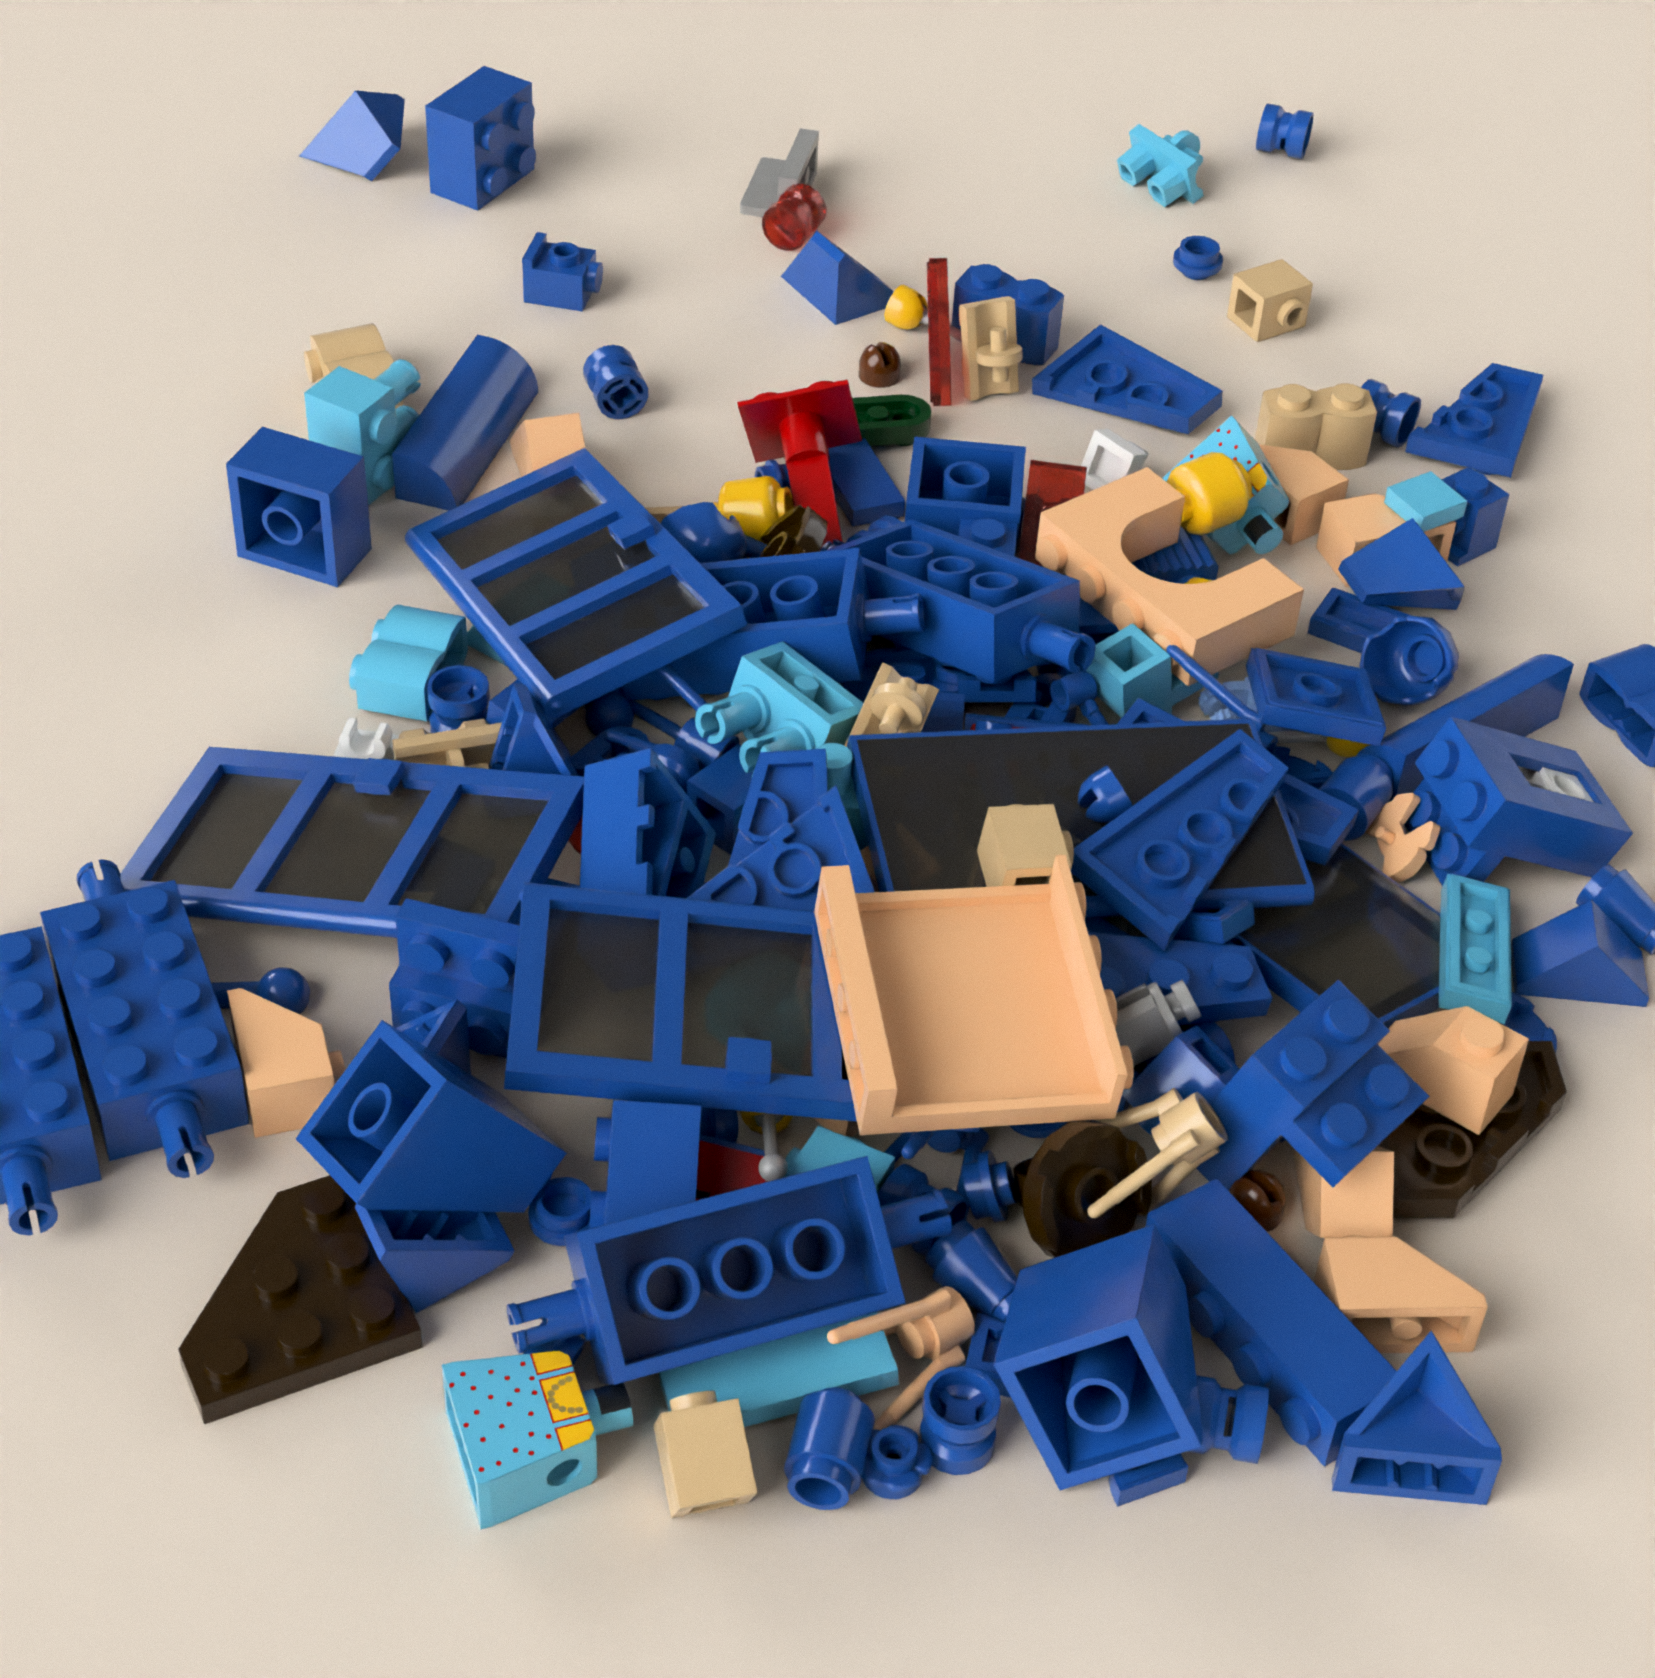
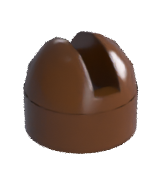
M879 342L876 346L869 345L866 347L859 360V379L866 385L878 388L890 387L896 384L900 379L901 361L895 347L886 342Z
M1250 1170L1245 1176L1233 1183L1229 1192L1267 1232L1272 1231L1280 1224L1285 1209L1286 1197L1284 1186L1275 1175L1263 1170Z

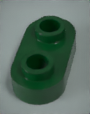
M902 394L852 398L862 439L865 438L870 446H909L914 444V437L926 438L930 432L931 407L919 397Z

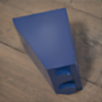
M383 1020L378 1024L295 1138L358 1205L367 1210L524 1213L538 1192L549 1182L554 1170L567 1154L499 1091Z
M1155 1224L1019 1270L993 1365L1059 1490L1202 1447L1203 1431L1186 1285Z

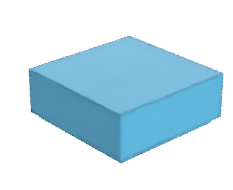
M1430 471L1387 487L1384 503L1405 521L1414 518L1423 532L1464 517L1467 500Z

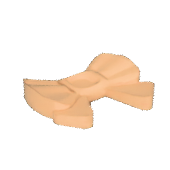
M1414 793L1396 795L1392 801L1383 806L1379 815L1365 831L1370 836L1377 838L1381 853L1384 855L1382 872L1397 883L1413 877L1419 871L1427 858L1425 850L1430 851L1434 848L1440 832V826L1433 821H1429L1415 830L1406 833L1403 825L1421 801L1420 797Z

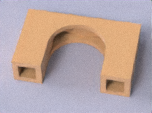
M1148 467L1041 512L1035 559L1044 568L1080 580V598L1112 622L1119 631L1133 623L1163 650L1167 652L1166 649L1169 645L1178 646L1211 675L1248 658L1251 648L1267 649L1295 635L1304 589L1265 558L1213 581L1197 584L1163 581L1145 574L1132 564L1143 557L1178 542L1185 501L1183 494ZM1171 657L1172 674L1187 686L1198 682Z

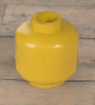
M1210 452L1174 468L1167 479V483L1185 496L1180 526L1188 533L1194 535H1206L1240 520L1244 516L1248 507V501L1252 496V484L1246 469L1237 460H1232L1223 453Z
M772 476L727 481L720 489L718 502H712L728 520H730L729 517L731 515H734L745 535L763 542L760 539L763 534L783 514L794 508L790 489L788 487L781 488L778 481Z

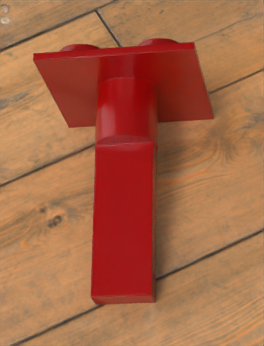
M848 379L837 382L819 381L811 384L808 388L783 393L766 392L755 396L753 399L737 402L755 463L784 457L786 468L788 469L794 507L801 505L806 509L809 506L828 522L827 534L822 546L828 541L833 544V539L843 542L829 464L828 448L862 441Z

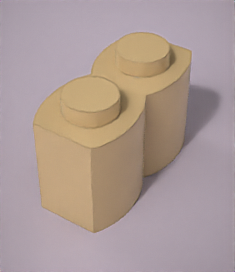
M374 323L310 335L312 350L304 351L305 367L311 383L319 382L338 366L375 379L394 362L391 354L385 349L382 337ZM403 400L395 406V409L403 405Z
M1341 383L1334 387H1327L1317 391L1307 389L1298 384H1286L1282 387L1263 391L1255 440L1261 445L1312 451L1336 470L1357 469L1366 466L1377 411L1369 390L1362 389L1354 384Z

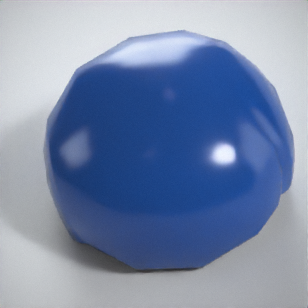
M711 502L683 506L664 517L660 523L699 563L745 558L748 545L745 533L734 515H731L729 517L730 520H728L719 512L715 504Z
M1410 615L1407 617L1401 616L1393 618L1392 622L1383 629L1370 634L1363 644L1359 668L1366 669L1375 696L1382 702L1404 706L1418 705L1435 699L1453 682L1454 673L1458 669L1459 653L1451 633L1433 618Z

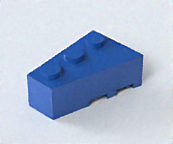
M652 748L585 765L580 888L687 898L702 887L716 832ZM585 912L578 913L577 957L586 970L597 979L611 997L655 987L659 920Z

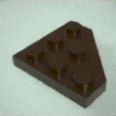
M1528 1041L1512 1097L1480 1135L1422 1104L1378 1145L1394 1151L1393 1218H1454L1561 1110L1567 1090L1552 1041Z
M330 1175L276 1193L178 1348L183 1372L204 1425L423 1348L421 1328L407 1298H405L381 1264L355 1209L356 1202Z

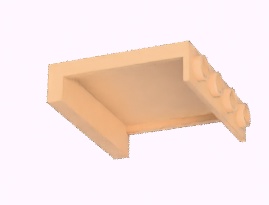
M1056 855L1049 884L855 893L849 865L821 867L814 914L860 1135L1115 1119L1123 1090L1130 1089L1133 1083V1059L1127 1045L1120 1046L1115 1030L1117 1025L1116 998L1111 989H1104L1100 977L1102 964L1100 943L1096 935H1088L1085 924V890L1081 882H1073L1066 855Z

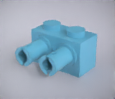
M402 359L394 361L388 369L375 379L338 366L304 392L309 440L364 456L368 506L394 486L392 453L419 416L409 406L402 405L395 409L398 403L411 393L416 392L421 383L416 382L420 379L416 368L408 361Z
M782 641L743 655L729 696L717 702L707 703L699 707L695 715V724L702 738L709 735L707 742L710 744H718L726 738L742 732L748 740L740 747L739 758L744 771L750 773L752 770H755L760 752L817 749L820 745L826 743L845 745L863 702Z

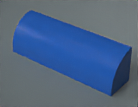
M477 334L392 453L396 499L448 511L464 504L539 392L533 370L516 350L502 341Z
M1541 654L1534 656L1383 737L1380 746L1369 745L1358 752L1357 755L1371 754L1380 758L1388 765L1393 774V794L1390 801L1398 794L1413 793L1424 779L1414 762L1450 716L1525 737L1559 718L1574 664L1557 655Z

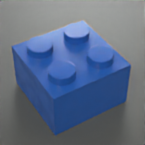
M483 66L425 105L430 193L478 211L534 170L536 151L534 149L533 137L535 109L532 104V82Z
M262 426L226 463L238 557L339 587L371 551L364 456Z
M914 437L905 521L913 519L957 536L959 534L960 518L975 520L989 518L999 522L1017 523L1016 557L1026 447Z

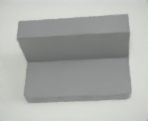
M800 128L786 160L767 157L760 159L740 202L741 214L790 222L797 221L817 175L819 131Z

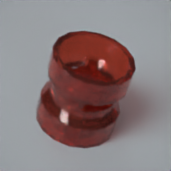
M801 183L791 185L780 195L778 201L772 204L762 217V230L765 237L778 249L785 251L797 250L803 246L811 233L817 230L826 218L827 207L819 192L809 185Z

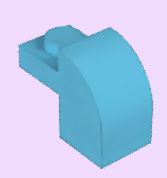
M1133 623L1096 644L1094 659L1086 670L1096 681L1097 697L1120 718L1124 716L1138 698L1172 715L1173 705L1204 687L1199 682L1187 686L1172 674L1171 656ZM1219 672L1213 674L1212 676L1215 679H1218Z

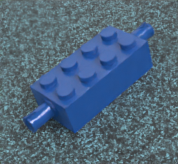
M913 519L847 543L833 539V544L828 541L820 550L831 551L860 548L871 599L921 594L925 611L924 632H906L878 636L892 641V644L896 647L912 649L932 657L934 662L939 665L954 666L976 675V679L983 683H1004L1009 681L1014 674L1033 666H1043L1050 663H1055L1078 674L1080 670H1087L1094 659L1095 641L1086 634H1079L1080 580Z
M860 548L700 563L742 605L747 626L669 664L698 694L720 695L730 692L743 655L783 641L838 684L848 681L862 680L867 642L871 641L873 635L924 632L925 611L923 599L920 593L911 596L871 599ZM672 574L620 599L614 623L579 627L575 625L568 626L566 628L567 632H565V642L570 639L596 659H599L705 607ZM657 670L621 687L624 697L628 701L642 699L662 700L680 696Z
M104 859L99 860V866L104 879L98 880L91 861L81 867L77 873L76 881L82 891L84 902L42 911L40 915L55 982L108 1159L113 1161L163 1147L167 1168L172 1175L181 1178L190 1177L184 1158L186 1153L191 1155L197 1175L202 1174L214 1162V1153L210 1144H208L206 1135L249 1124L241 1066L176 881L171 880L124 891L120 879L121 874L115 863Z
M42 926L0 935V1205L7 1203L8 1222L12 1231L20 1235L29 1236L33 1235L29 1217L30 1210L36 1211L41 1233L53 1227L58 1220V1211L53 1202L51 1192L102 1180L90 1120Z
M868 1156L567 1234L564 1235V1240L574 1281L571 1283L572 1289L519 1304H508L506 1308L509 1325H518L536 1319L542 1320L539 1326L511 1333L517 1352L520 1354L527 1352V1349L583 1334L585 1339L590 1341L600 1384L616 1385L906 1304L892 1249L936 1237L943 1238L949 1236L952 1231L950 1215L925 1221L919 1220L921 1215L946 1209L948 1205L941 1191L935 1189L927 1194L880 1206Z

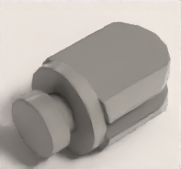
M1183 979L1170 985L1173 992L1166 996H1163L1158 984L1154 981L1147 986L1144 983L1116 997L1117 1025L1115 1030L1120 1046L1127 1045L1131 1051L1133 1067L1161 1053L1177 1035L1183 1033L1177 1022L1178 1020L1186 1017L1190 1023L1202 1017Z

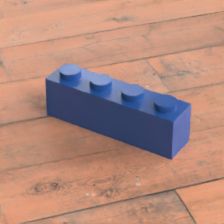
M1217 1178L1149 1212L1145 1227L1153 1224L1156 1225L1186 1285L1189 1317L1194 1329L1201 1336L1210 1338L1232 1362L1234 1370L1243 1384L1269 1388L1268 1404L1280 1416L1284 1429L1296 1443L1305 1445L1324 1467L1336 1461L1344 1433L1396 1373L1394 1367Z

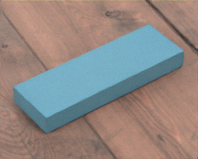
M1447 874L1441 889L1439 1007L1449 1010L1468 1006L1499 1023L1505 1024L1512 1007L1510 890L1490 883Z
M877 1312L659 1372V1379L668 1411H671L669 1401L673 1398L695 1392L715 1391L717 1402L739 1399L744 1427L798 1413L800 1403L805 1396L826 1388H843L860 1396L899 1385L898 1367L884 1330L839 1344H831L827 1340V1333L830 1330L877 1314Z

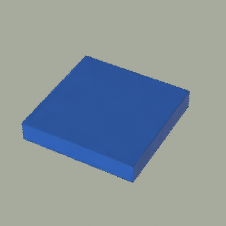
M1251 648L1246 663V670L1261 724L1375 746L1381 745L1386 725L1366 669L1261 648Z

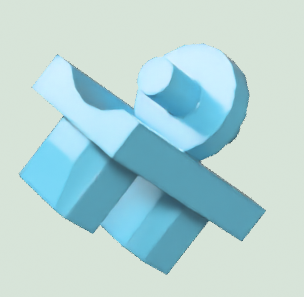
M1138 124L1129 131L1132 147L1117 159L1119 173L1124 181L1134 186L1148 175L1151 176L1147 181L1149 194L1164 207L1180 196L1192 204L1204 196L1203 189L1199 188L1196 184L1197 170L1203 162V156L1199 154L1200 140L1198 136L1188 130H1184L1173 137L1166 135L1164 138H1161L1141 124Z

